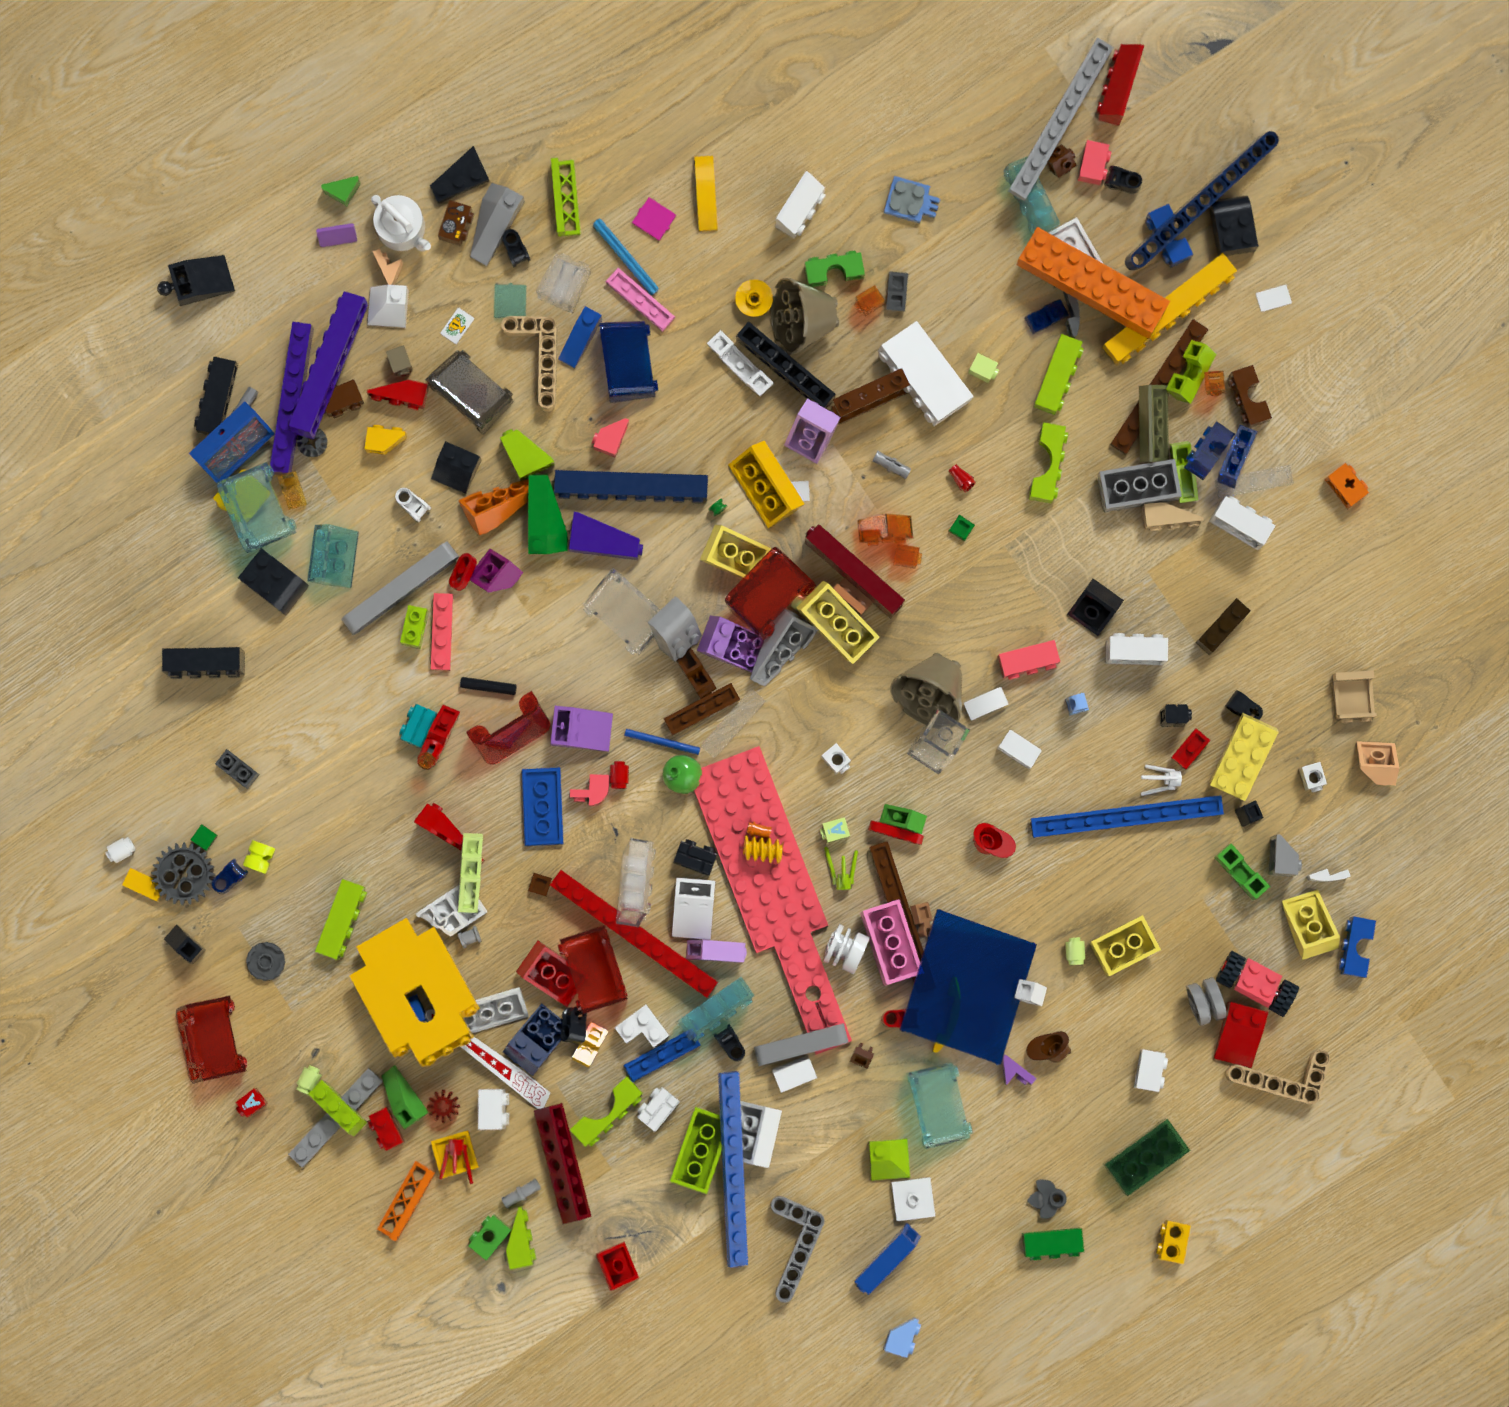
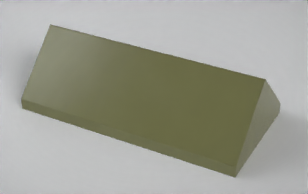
M1168 385L1139 386L1140 462L1169 460L1168 391L1166 390Z

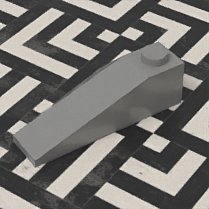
M491 183L482 199L470 255L471 258L485 266L489 264L503 240V233L510 228L525 202L522 195L507 187Z
M781 606L770 623L750 679L766 686L781 671V667L788 660L791 662L795 658L794 655L801 648L804 650L809 645L818 630L808 621Z

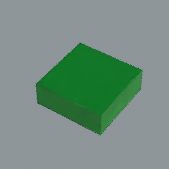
M959 515L949 529V532L965 541L975 524Z
M201 824L190 840L207 851L218 835Z

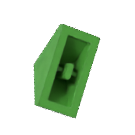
M355 176L322 184L321 187L326 195L347 206L361 183L359 177Z

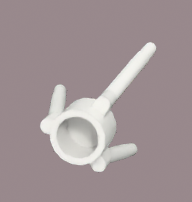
M1145 765L1147 769L1165 773L1164 776L1142 775L1141 779L1164 780V784L1168 786L1141 792L1142 796L1166 790H1175V786H1181V771Z

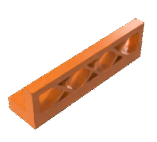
M415 1161L377 1230L396 1242L436 1172ZM416 1167L426 1171L423 1178L415 1181L413 1174ZM414 1184L415 1192L413 1196L406 1198L404 1194L405 1187ZM404 1201L405 1210L403 1214L396 1215L394 1206L396 1203ZM394 1218L396 1226L391 1233L384 1229L383 1226L386 1220Z

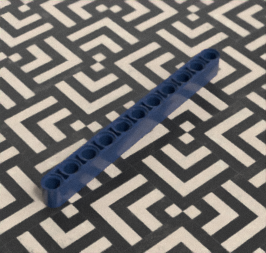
M1268 131L1254 140L1127 255L1125 266L1131 271L1145 266L1272 151L1279 143L1278 135L1273 131ZM1265 138L1269 139L1270 145L1265 142ZM1252 149L1256 151L1257 157L1252 154ZM1239 161L1243 163L1244 169L1239 166ZM1226 173L1230 175V181L1226 178ZM1213 185L1217 187V193L1213 190ZM1200 197L1204 199V205L1200 202ZM1187 209L1191 211V217L1187 214ZM1173 221L1178 223V229L1174 227ZM1160 232L1164 234L1165 241L1160 238ZM1147 245L1151 246V253L1147 250ZM1134 257L1138 259V265L1134 263Z

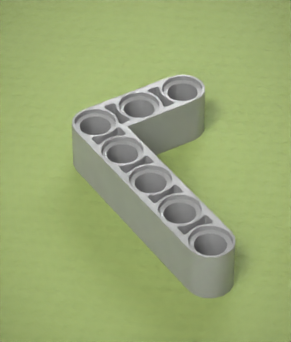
M776 1196L771 1201L773 1212L803 1225L776 1288V1297L779 1301L785 1303L789 1302L794 1296L823 1228L824 1217L821 1213L783 1196ZM783 1200L785 1208L780 1211L776 1210L774 1207L775 1201ZM799 1207L803 1210L802 1217L795 1218L792 1216L794 1208ZM813 1215H818L821 1218V1223L818 1226L810 1224V1218ZM806 1233L813 1236V1241L810 1244H805L802 1241V1237ZM799 1251L804 1252L806 1256L802 1262H797L794 1258L795 1254ZM789 1270L797 1271L798 1277L795 1280L787 1278ZM782 1288H788L790 1295L787 1298H781L779 1291Z

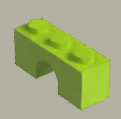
M1191 340L1183 355L1187 360L1186 372L1183 375L1174 373L1166 390L1176 400L1191 404L1217 354L1207 344Z
M321 1080L309 1092V1095L350 1135L355 1136L367 1124V1121L355 1109L350 1107L341 1098V1095L327 1082Z

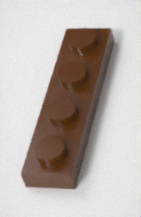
M732 683L665 717L664 721L672 736L740 701V698Z

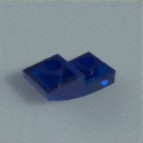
M1061 299L1045 305L1042 309L1027 315L1024 319L1032 334H1035L1068 317L1069 314Z

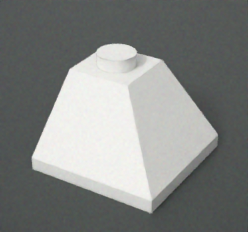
M382 285L371 287L367 325L406 328L409 293L407 286Z

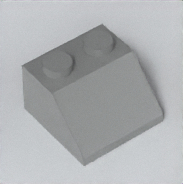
M1281 835L1272 836L1270 839L1269 875L1289 877L1298 875V871L1301 872L1302 860H1299V855Z

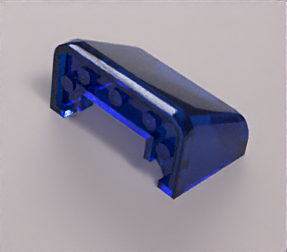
M645 321L599 323L610 403L655 397V391H658L657 380H653L647 339V336H651L649 324L645 325Z

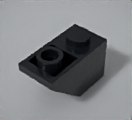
M177 924L164 938L189 964H194L206 950Z

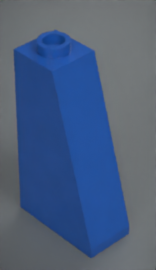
M908 1223L857 1276L855 1283L861 1292H866L869 1295L916 1247L921 1236Z

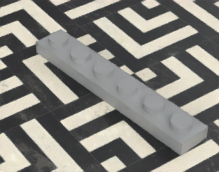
M368 1068L341 1098L350 1107L357 1110L383 1081ZM326 1113L288 1155L303 1168L341 1126Z

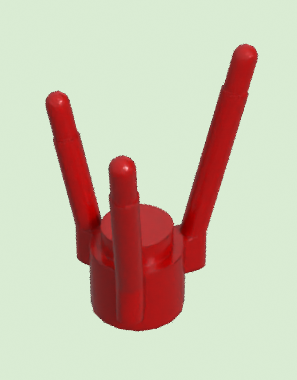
M448 1139V1145H445V1154L439 1179H443L449 1152L450 1155H453V1174H456L457 1156L462 1155L463 1152L469 1183L473 1184L467 1145H464V1140Z

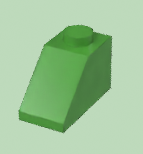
M885 804L880 823L922 834L927 816L911 809Z

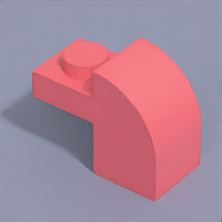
M590 774L589 790L570 789V798H573L574 802H585L586 799H589V806L599 805L606 799L609 793L610 776Z

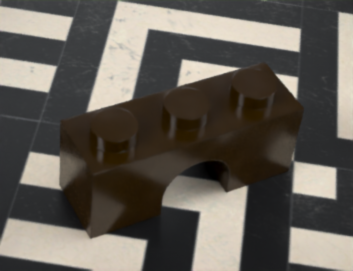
M1236 598L1195 643L1208 655H1211L1251 610Z

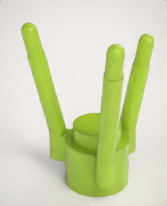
M825 847L824 850L833 885H836V890L851 889V884H854L858 851H854L850 877L849 874H846L845 856L841 857L842 874H837L836 877L828 847Z

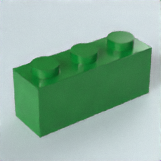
M1082 1228L1022 1233L1024 1256L1026 1258L1029 1257L1030 1261L1041 1260V1256L1048 1255L1049 1259L1061 1258L1060 1254H1068V1257L1080 1256V1252H1084Z

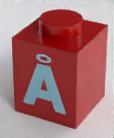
M257 1088L252 1089L235 1102L238 1105L236 1107L238 1113L242 1117L246 1116V1118L251 1117L268 1104Z

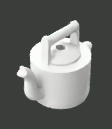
M378 195L372 196L371 201L376 208L373 217L374 227L379 239L386 247L396 251H406L413 247L419 251H426L431 248V244L423 239L425 222L421 210L412 199L406 196L395 195L381 202Z

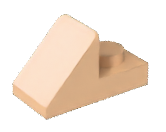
M380 248L373 251L387 284L395 285L403 266L402 259L387 265L390 261L386 252L382 254Z

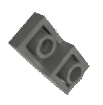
M228 749L225 750L215 763V765L246 789L260 775Z

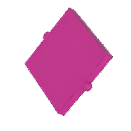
M649 197L642 208L638 209L639 212L632 221V224L660 241L665 232L670 229V225L677 215Z

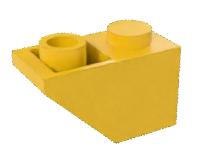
M382 425L367 427L365 451L366 453L386 455L407 439V433L403 431V428L392 427L391 430L384 429Z

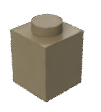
M404 345L386 351L395 376L403 377L410 374L409 371L413 369Z

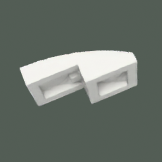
M999 687L965 702L964 705L970 719L975 720L1009 705L1002 688Z
M1328 869L1306 877L1310 881L1330 882L1351 876L1348 869L1331 876Z

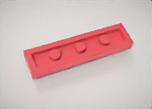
M434 593L431 670L451 671L453 594Z

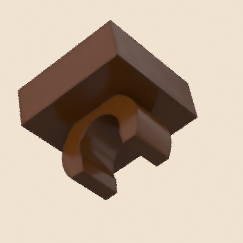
M860 1043L858 1047L856 1046L850 1062L868 1069L874 1053H872L873 1048L870 1047L868 1051L862 1049L863 1043Z

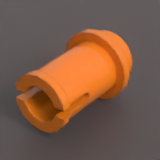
M753 821V823H748L746 833L750 834L751 837L755 835L768 839L770 838L772 827L755 824V821Z

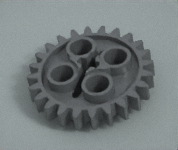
M183 842L182 848L177 843H175V849L168 846L169 852L161 851L163 858L156 857L159 864H153L157 868V871L151 872L152 875L157 876V878L152 880L153 883H158L155 889H162L159 894L160 896L167 894L166 901L173 898V904L180 900L181 905L184 906L185 900H187L192 905L193 898L199 902V895L206 897L203 892L204 890L211 891L207 885L214 884L210 877L215 876V873L210 872V870L215 867L214 865H208L212 859H205L207 852L200 854L201 847L194 850V844L192 843L189 848H187L185 842ZM178 856L185 857V863L182 866H178L175 863ZM193 859V863L189 866V868L186 871L188 876L182 877L178 887L174 889V885L178 882V880L181 877V875L179 874L180 870L185 871L189 861ZM195 866H201L202 872L198 876L192 874V869ZM169 872L175 874V879L172 882H166L165 876ZM183 883H191L192 888L189 892L182 891Z

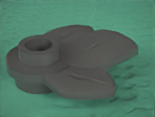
M1040 1179L1036 1181L1038 1191L1033 1193L1027 1201L1033 1207L1041 1209V1218H1051L1055 1215L1058 1208L1065 1205L1067 1197L1064 1191L1056 1189L1053 1182ZM1055 1195L1060 1196L1059 1202H1054L1053 1197Z

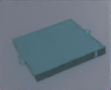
M509 283V285H495L494 318L526 316V285H513L512 283Z

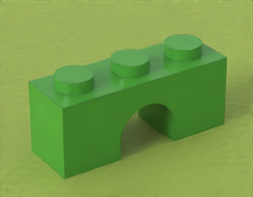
M849 251L842 256L831 254L824 259L813 257L805 262L807 283L811 287L827 285V273L831 269L841 270L844 273L846 282L864 279L865 277L861 252Z
M1232 843L1228 844L1214 857L1252 900H1256L1270 887L1258 872L1253 871L1247 865L1242 854Z

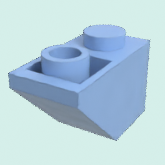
M912 1318L891 1329L884 1350L906 1358L908 1354L912 1355L915 1343L912 1342L914 1335L918 1336L921 1324H918L919 1320Z

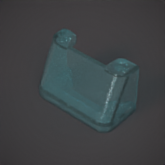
M267 462L217 482L218 491L246 553L297 533L295 521L287 516L285 517L270 482L274 472Z
M950 1062L907 1072L908 1082L912 1087L911 1092L920 1131L923 1134L922 1142L924 1149L969 1139L973 1131L971 1123H967L956 1078L959 1077L957 1065L953 1066V1063Z

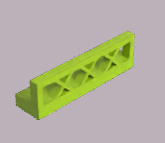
M551 158L558 237L581 235L574 160L559 161L558 158ZM571 165L569 175L567 177L563 176L560 173L559 166ZM566 182L573 187L568 196L561 190ZM567 201L574 205V209L570 214L563 210V206ZM569 219L576 223V230L565 231V224Z

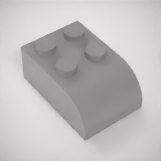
M676 596L648 622L659 649L674 662L682 658L692 645L697 644L702 637L693 614Z

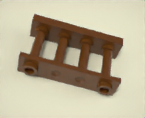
M901 368L832 399L834 406L831 409L836 415L841 417L838 424L845 423L908 394L903 389L910 386L909 381Z

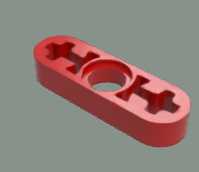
M872 820L868 828L872 832L917 845H922L924 836Z

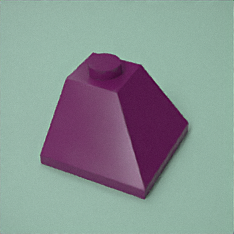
M489 549L476 565L469 581L490 593L512 588L523 572L510 560Z

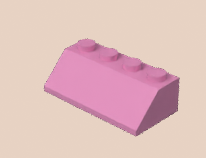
M900 900L860 912L867 936L870 937V946L884 986L923 974Z

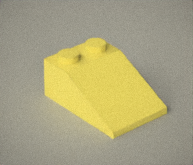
M1318 890L1282 901L1295 945L1302 960L1339 948L1340 936Z

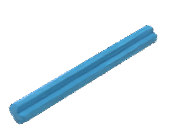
M602 219L596 220L593 223V227L649 294H655L659 290L658 286Z

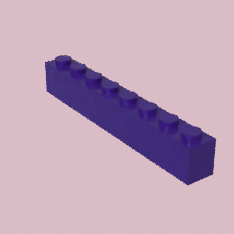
M344 291L342 297L338 298L335 314L331 315L330 326L323 334V343L316 351V360L309 368V377L302 385V394L295 402V411L288 419V426L292 433L314 439L367 310L368 303L365 297Z
M292 321L269 469L272 475L291 477L297 434L291 432L288 426V419L295 411V402L298 397L300 398L302 385L306 381L314 331L312 324Z

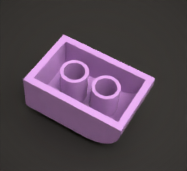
M807 399L797 414L784 446L817 464L827 448L841 417L823 408L818 403Z

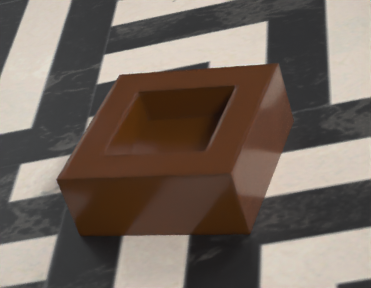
M533 873L528 891L547 897L552 878Z

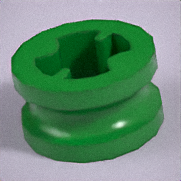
M722 498L708 509L713 511L714 517L727 508V505L722 503Z

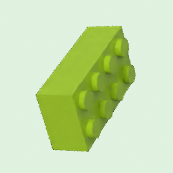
M695 1107L670 1182L707 1194L722 1151L719 1114Z

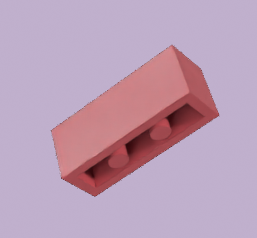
M1055 640L1001 653L997 656L1003 678L1008 677L1009 680L1019 678V674L1027 673V675L1036 674L1038 669L1045 668L1046 671L1057 668L1056 665L1060 663Z

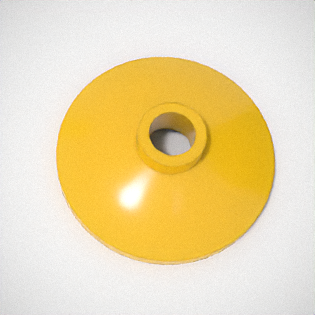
M752 279L745 281L736 291V305L746 316H762L772 306V290L761 280ZM757 297L758 301L756 303H753L751 301V298Z

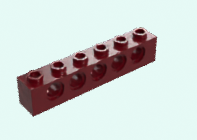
M563 1103L533 1110L562 1224L592 1217Z

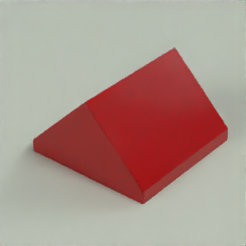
M625 1242L596 1253L610 1291L639 1278Z

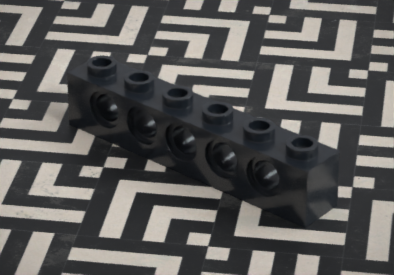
M749 321L736 335V341L806 399L818 403L825 409L833 402L832 399L836 397V394Z

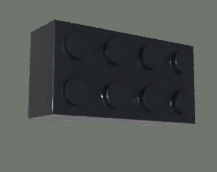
M240 647L162 649V672L170 677V679H182V676L200 679L201 675L209 676V678H221V675H226L228 678H240V675L245 674V651Z

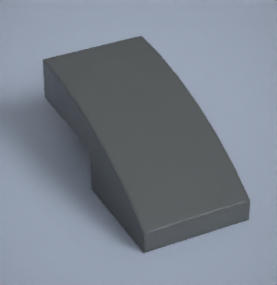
M889 271L886 310L905 311L908 273Z

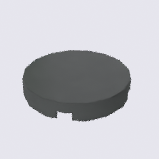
M269 942L253 946L246 959L251 975L264 981L273 980L280 976L286 963L285 954L281 948Z

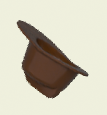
M1063 1031L1038 1036L1028 1044L1026 1049L1027 1055L1035 1061L1049 1060L1055 1063L1060 1062L1071 1053L1068 1044L1069 1036Z

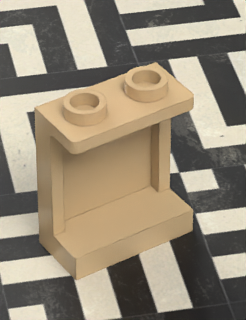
M1374 671L1340 672L1332 675L1336 720H1341V723H1353V719H1360V722H1371L1372 718L1377 717L1374 709L1372 684Z

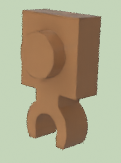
M929 903L910 906L914 925H919L918 934L920 938L933 935L934 930L929 921H933Z

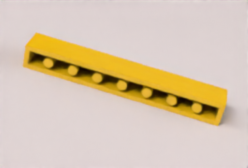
M1222 253L1165 297L1170 303L1149 339L1126 327L1106 342L1102 348L1116 365L1120 362L1125 364L1132 358L1130 355L1133 352L1139 353L1146 347V342L1150 339L1152 342L1161 336L1160 332L1163 329L1169 330L1176 324L1175 320L1179 317L1182 319L1191 312L1189 309L1194 305L1199 307L1206 301L1204 298L1207 295L1213 296L1220 290V285L1223 283L1227 285L1234 280V275L1237 272L1236 268Z

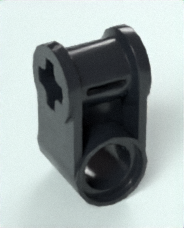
M1118 166L1109 167L1108 180L1104 183L1106 187L1133 194L1140 190L1142 177L1139 173L1125 170ZM1136 180L1138 185L1131 186L1128 181Z
M514 229L506 230L502 238L513 268L526 260L528 262L531 261L518 232ZM509 235H514L517 239L514 243H508L506 238Z
M1238 690L1233 693L1225 705L1228 710L1240 717L1242 713L1250 716L1253 710L1257 711L1256 716L1253 718L1260 720L1263 716L1261 706Z
M583 1006L564 1009L560 1034L563 1042L582 1044L585 1041L587 1011Z
M730 1024L720 1033L713 1034L732 1061L739 1062L745 1057V1049ZM735 1047L742 1050V1055L739 1058H734L731 1055V1051Z

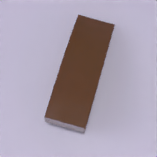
M691 647L682 658L676 660L700 699L717 689Z

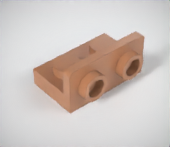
M843 578L833 588L860 617L872 605V601L846 578Z

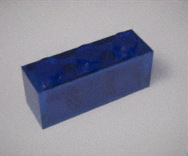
M1239 425L1217 479L1218 483L1235 489L1256 441L1258 431Z

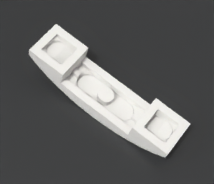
M721 330L707 343L727 367L758 396L761 397L774 384L734 346V343Z

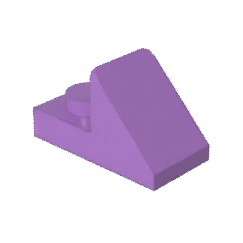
M1006 1054L1002 1056L1005 1085L1010 1082L1015 1074L1018 1075L1017 1079L1024 1085L1027 1083L1033 1084L1036 1080L1033 1075Z

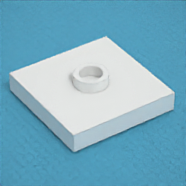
M930 1177L891 1182L896 1221L935 1217Z

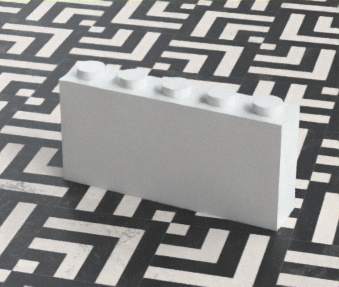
M917 321L880 346L878 350L880 359L887 363L891 373L898 369H903L910 386L903 390L911 395L915 406L921 408L925 419L932 423L933 426H936L965 406L974 397Z

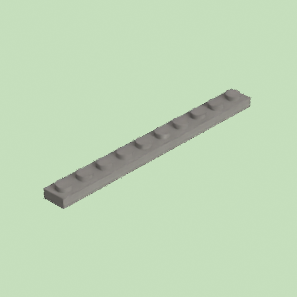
M1099 38L1095 40L1008 192L1025 201L1113 49L1111 45Z

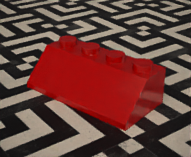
M1121 44L1119 50L1115 49L1112 57L1115 63L1113 68L1109 67L1106 77L1110 80L1108 85L1104 84L1101 94L1105 97L1103 103L1099 102L1096 111L1099 114L1098 120L1117 126L1120 125L1145 45Z

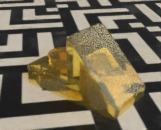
M297 471L278 475L288 509L291 510L307 505Z

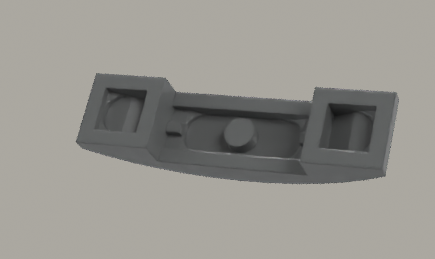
M1063 291L1071 318L1067 319L1065 325L1069 337L1075 339L1080 324L1079 304L1076 298Z

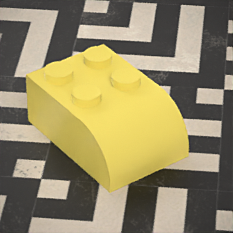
M714 525L700 560L738 578L757 584L771 548L727 527Z
M1143 915L1089 942L1107 977L1161 950Z

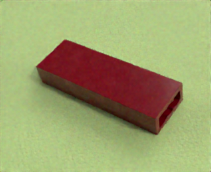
M820 524L816 527L812 526L806 532L805 544L869 598L890 619L904 605L905 599Z

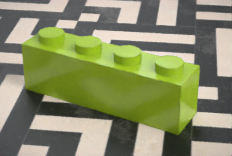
M1061 334L1034 408L1053 415L1056 414L1057 410L1061 411L1064 400H1061L1063 393L1067 394L1071 383L1068 380L1070 375L1074 376L1077 365L1074 364L1076 358L1080 359L1084 348L1081 345L1083 341Z
M344 879L341 880L315 952L336 960L344 957L347 949L344 946L345 942L351 938L354 928H351L354 920L357 921L360 914L358 907L360 902L364 903L367 896L366 887Z

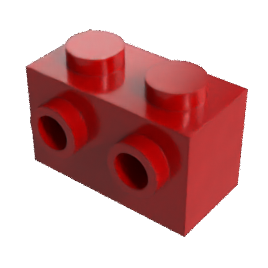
M388 1107L369 1115L370 1120L367 1122L372 1132L376 1131L378 1135L376 1141L381 1149L384 1148L385 1151H388L405 1142Z

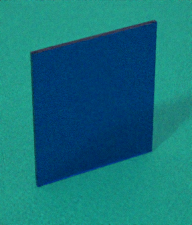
M937 909L900 1030L987 1060L996 1065H1001L1020 1000L1014 998L1019 979H1027L1037 944Z

